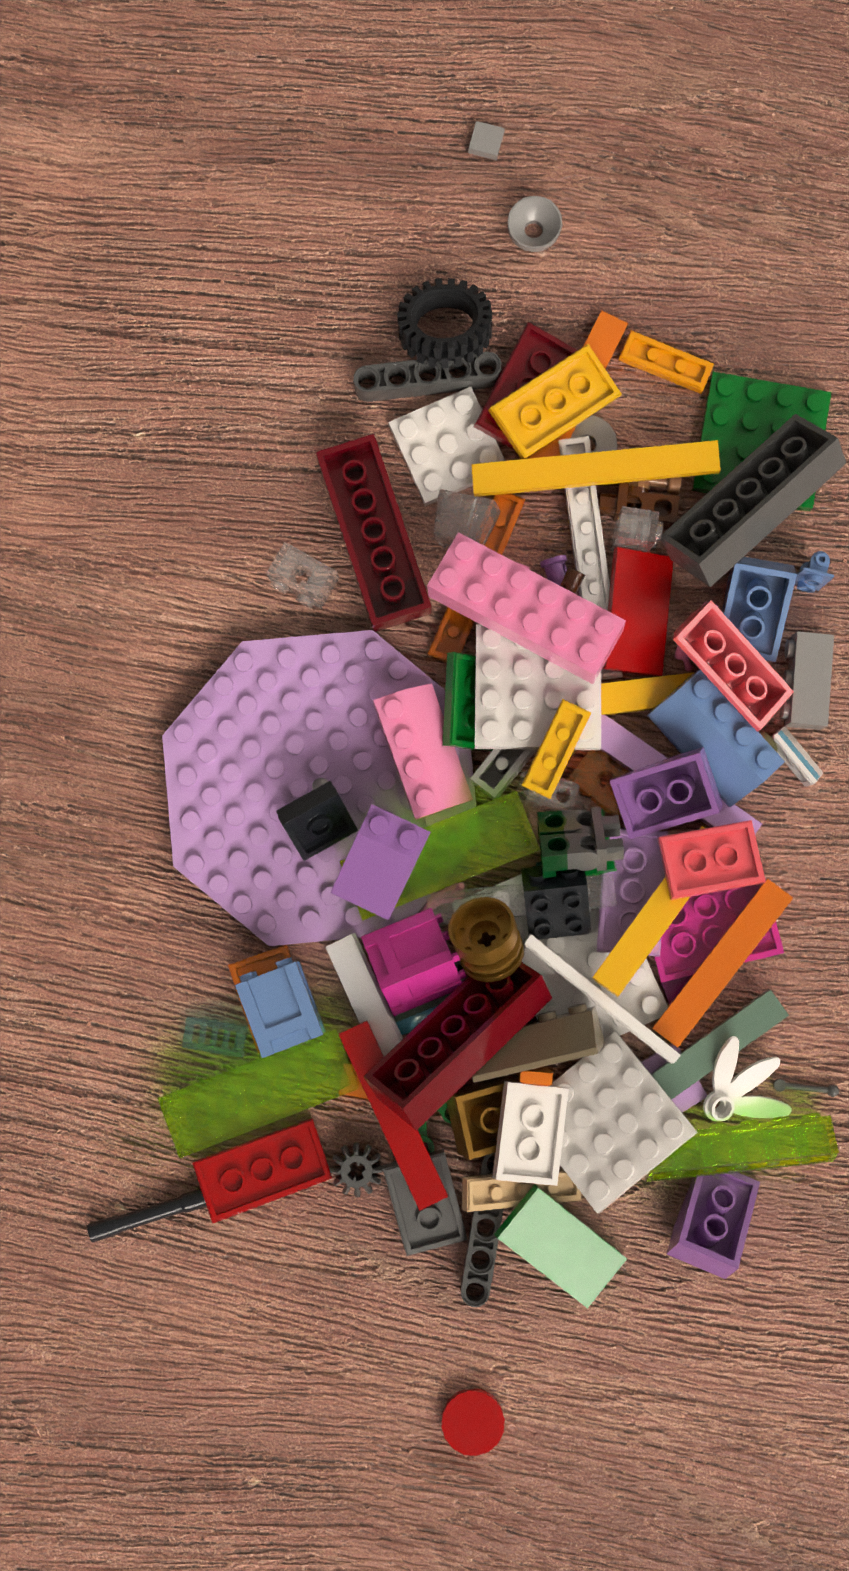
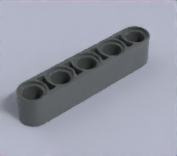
M483 352L479 357L473 353L474 360L470 363H467L464 357L461 358L462 366L455 367L454 361H448V368H442L441 361H437L435 368L430 367L428 358L423 364L417 362V360L365 365L358 368L354 374V390L360 400L373 402L459 392L468 387H472L473 390L486 389L495 386L501 373L502 363L497 354ZM482 366H491L495 372L487 375L482 373L480 368ZM454 369H460L465 375L461 378H455L450 375V372ZM429 372L435 378L428 382L423 381L420 375ZM394 376H401L405 379V382L400 385H394L390 382V379ZM370 379L375 382V385L371 388H363L360 386V383L363 380Z
M495 1153L481 1157L478 1176L493 1174V1169L487 1166V1161ZM504 1208L472 1212L460 1283L461 1297L468 1306L480 1307L488 1301L499 1241L494 1233L501 1226ZM483 1218H488L494 1222V1227L490 1232L483 1233L477 1229V1223ZM483 1250L488 1253L489 1258L484 1264H476L471 1259L474 1252ZM475 1282L481 1284L484 1289L480 1295L471 1296L466 1292L469 1284Z

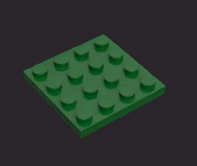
M713 371L709 382L700 442L718 440L721 471L718 474L694 476L691 491L702 493L711 491L794 414L826 431L832 392ZM816 491L797 509L810 512L813 509Z

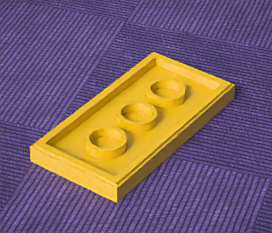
M587 344L490 407L488 411L519 457L527 459L618 399L622 393L590 345Z

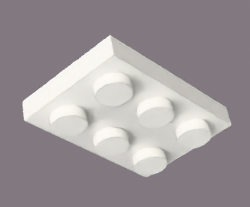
M504 1081L492 1178L502 1181L557 1186L568 1088Z

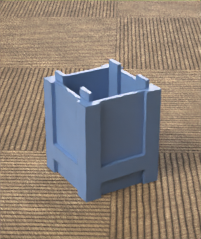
M291 957L275 962L278 969L260 976L257 975L256 971L239 976L241 983L235 985L262 1058L321 1036L326 1032L300 961L293 962Z

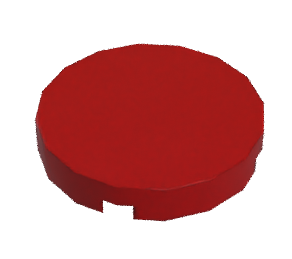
M464 1389L456 1392L448 1399L442 1411L441 1428L445 1440L454 1450L463 1455L479 1456L488 1453L499 1443L504 1433L505 1419L500 1403L492 1394L483 1389Z

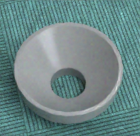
M529 196L519 200L512 207L508 216L507 224L510 238L519 248L525 251L540 252L548 249L556 242L562 229V216L558 207L551 200L541 196ZM529 224H537L541 227L542 234L537 238H530L525 233V228Z

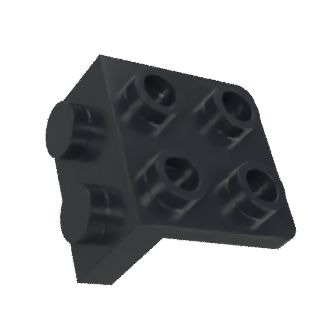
M542 866L521 869L528 935L532 934L539 940L585 935L591 932L588 885L585 871L578 869L556 871V877L543 878Z

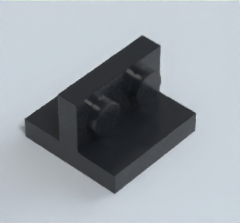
M331 781L276 811L282 826L303 861L358 831Z

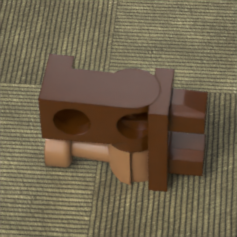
M682 477L604 484L617 486V494H601L599 511L600 513L614 516L613 521L615 522L624 521L633 524L661 526V529H669L677 521L680 496L675 495H679ZM650 487L666 488L667 493L673 495L649 493Z

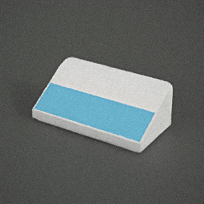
M782 727L771 736L777 745V753L804 787L813 785L819 780L823 774L822 770L786 727Z

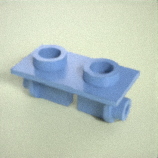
M823 551L814 553L811 560L805 562L800 567L795 581L798 590L813 593L815 590L819 591L834 578L833 574L827 573L830 564V558L827 553Z

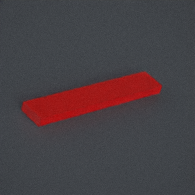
M368 1021L339 1033L338 1035L419 1211L449 1197L419 1131L412 1128L377 1099L364 1078V1075L384 1057Z

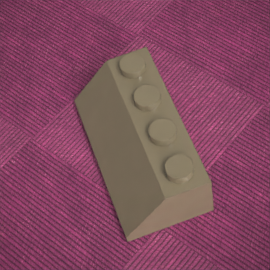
M586 1003L568 1007V1013L556 1015V1011H549L537 1015L538 1020L528 1022L472 1076L473 1082L598 1054L604 1046L605 1040L596 1006L587 1008Z

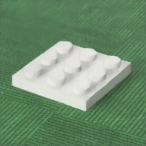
M468 387L388 422L389 428L425 506L473 486L471 464L505 461L496 440L473 427L482 409L472 387Z

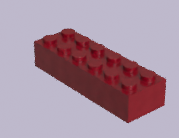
M371 434L315 452L373 631L377 632L432 614V606L375 435Z
M521 962V965L512 975L501 981L487 983L477 981L469 976L364 1075L365 1080L377 1099L417 1131L552 999L542 975Z

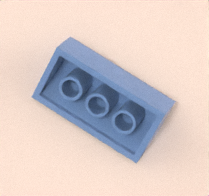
M701 670L689 676L647 715L681 754L704 747L720 797L728 807L733 806L761 785L785 762Z

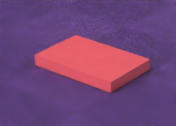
M752 820L666 835L657 839L670 900L766 882Z

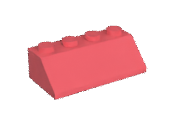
M712 600L691 613L675 630L673 640L757 732L766 725L793 694L794 691Z

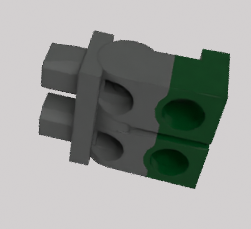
M600 807L591 808V812L588 810L537 812L543 878L556 877V871L578 869L589 871L597 868V871H606L607 861L624 859L622 838L605 839V837L620 836L618 815L602 816Z

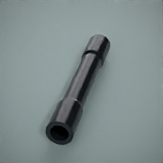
M200 1188L165 1202L90 1223L87 1225L88 1235L91 1242L94 1243L119 1235L121 1232L207 1206Z

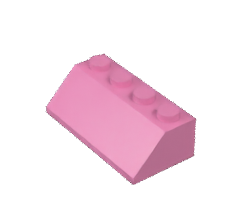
M432 683L404 689L373 700L374 708L414 821L472 801L473 798L455 747L442 745L444 716Z

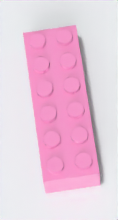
M459 532L427 585L430 598L497 632L501 636L523 646L591 684H594L624 630L626 620Z

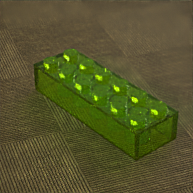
M517 791L424 827V829L430 831L429 837L395 908L540 850ZM346 859L339 861L341 867L343 866ZM357 906L362 920L376 916V914Z
M336 1027L316 1038L265 1058H256L158 1097L157 1099L179 1159L359 1089L360 1086L352 1063L338 1035L340 1033L339 1028Z

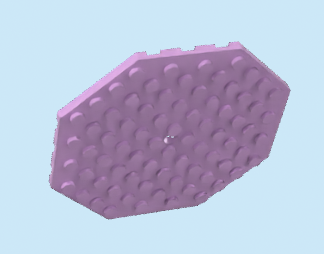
M373 630L242 641L162 735L173 867L268 946L340 940L353 933H356L357 938H361V936L417 914L479 839L475 787L470 780L473 775L471 750L455 747L473 800L414 821L374 708L373 700L404 689L432 683L444 716L445 690ZM324 778L332 782L358 831L303 861L282 826L276 811L311 792L314 781ZM371 804L430 831L429 837L389 920L331 893Z

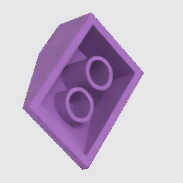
M704 747L672 756L610 779V784L629 839L720 813L723 807Z
M371 804L331 893L389 920L429 837L430 831Z
M702 1157L675 1222L666 1254L723 1279H726L738 1270L760 1182Z

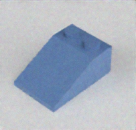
M743 557L730 569L722 613L766 661L776 662L797 572L794 565Z

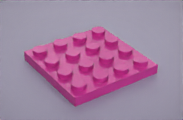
M762 884L691 896L661 937L660 957L654 956L661 983L693 975ZM776 921L745 962L784 953Z

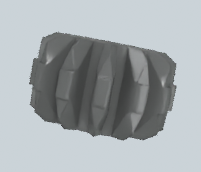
M358 1141L354 1142L353 1152L350 1151L348 1146L343 1145L341 1150L345 1158L339 1154L333 1156V1160L340 1166H332L330 1173L341 1174L333 1181V1184L338 1186L345 1182L343 1194L347 1195L350 1187L355 1188V1197H360L361 1187H364L365 1191L371 1194L373 1189L369 1181L377 1185L381 1183V1178L374 1174L383 1172V1165L374 1164L381 1158V1155L375 1153L369 1157L371 1145L367 1144L363 1152L359 1151L360 1144ZM357 1162V1166L360 1163L364 1165L362 1176H357V1173L355 1175L350 1173L352 1163Z

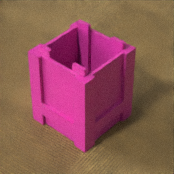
M432 908L361 936L381 991L394 1016L452 993L462 984L461 979L466 978L464 969L457 971L455 962L460 961L458 953L451 954L446 944V940L450 939L448 931L442 933L438 925L444 922L441 913L434 915Z

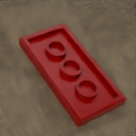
M622 547L614 549L608 611L626 620L620 638L602 669L648 677L663 676L673 561L669 556Z
M312 1118L192 1162L212 1224L332 1179Z

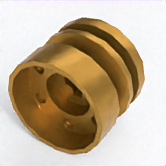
M480 897L462 904L452 914L448 924L449 938L455 951L458 953L460 964L467 975L477 981L487 983L501 981L512 975L521 965L524 957V943L517 929L514 915L508 905L496 898Z

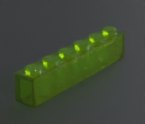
M809 1113L803 1115L801 1119L792 1120L788 1116H780L771 1119V1122L759 1123L758 1120H746L736 1126H727L726 1123L712 1124L708 1129L697 1130V1134L645 1175L646 1182L834 1162L839 1150L831 1115L821 1116L820 1113Z

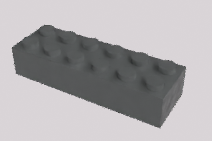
M794 414L660 536L670 559L711 587L847 463L839 439Z

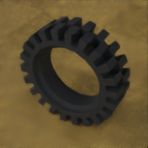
M442 278L435 279V286L431 287L428 280L422 283L423 290L415 286L412 288V295L406 293L403 297L404 302H400L398 306L399 311H397L399 340L401 341L402 348L404 350L407 349V353L411 358L417 356V362L423 364L428 358L430 367L435 368L437 361H441L442 368H448V361H454L455 367L462 366L461 358L464 357L466 362L470 363L474 360L473 353L479 357L483 354V347L487 349L489 346V339L492 338L491 303L489 300H486V294L483 291L478 293L477 286L472 285L468 289L467 281L461 280L459 285L455 286V278H448V285H442ZM439 308L461 310L468 314L473 321L471 327L465 333L452 338L431 337L422 332L417 324L424 314Z

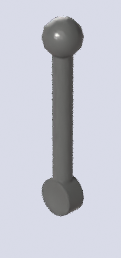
M776 1079L773 1082L774 1089L779 1092L791 1089L828 1093L831 1097L839 1094V1088L834 1084L823 1087L786 1083L782 1079Z

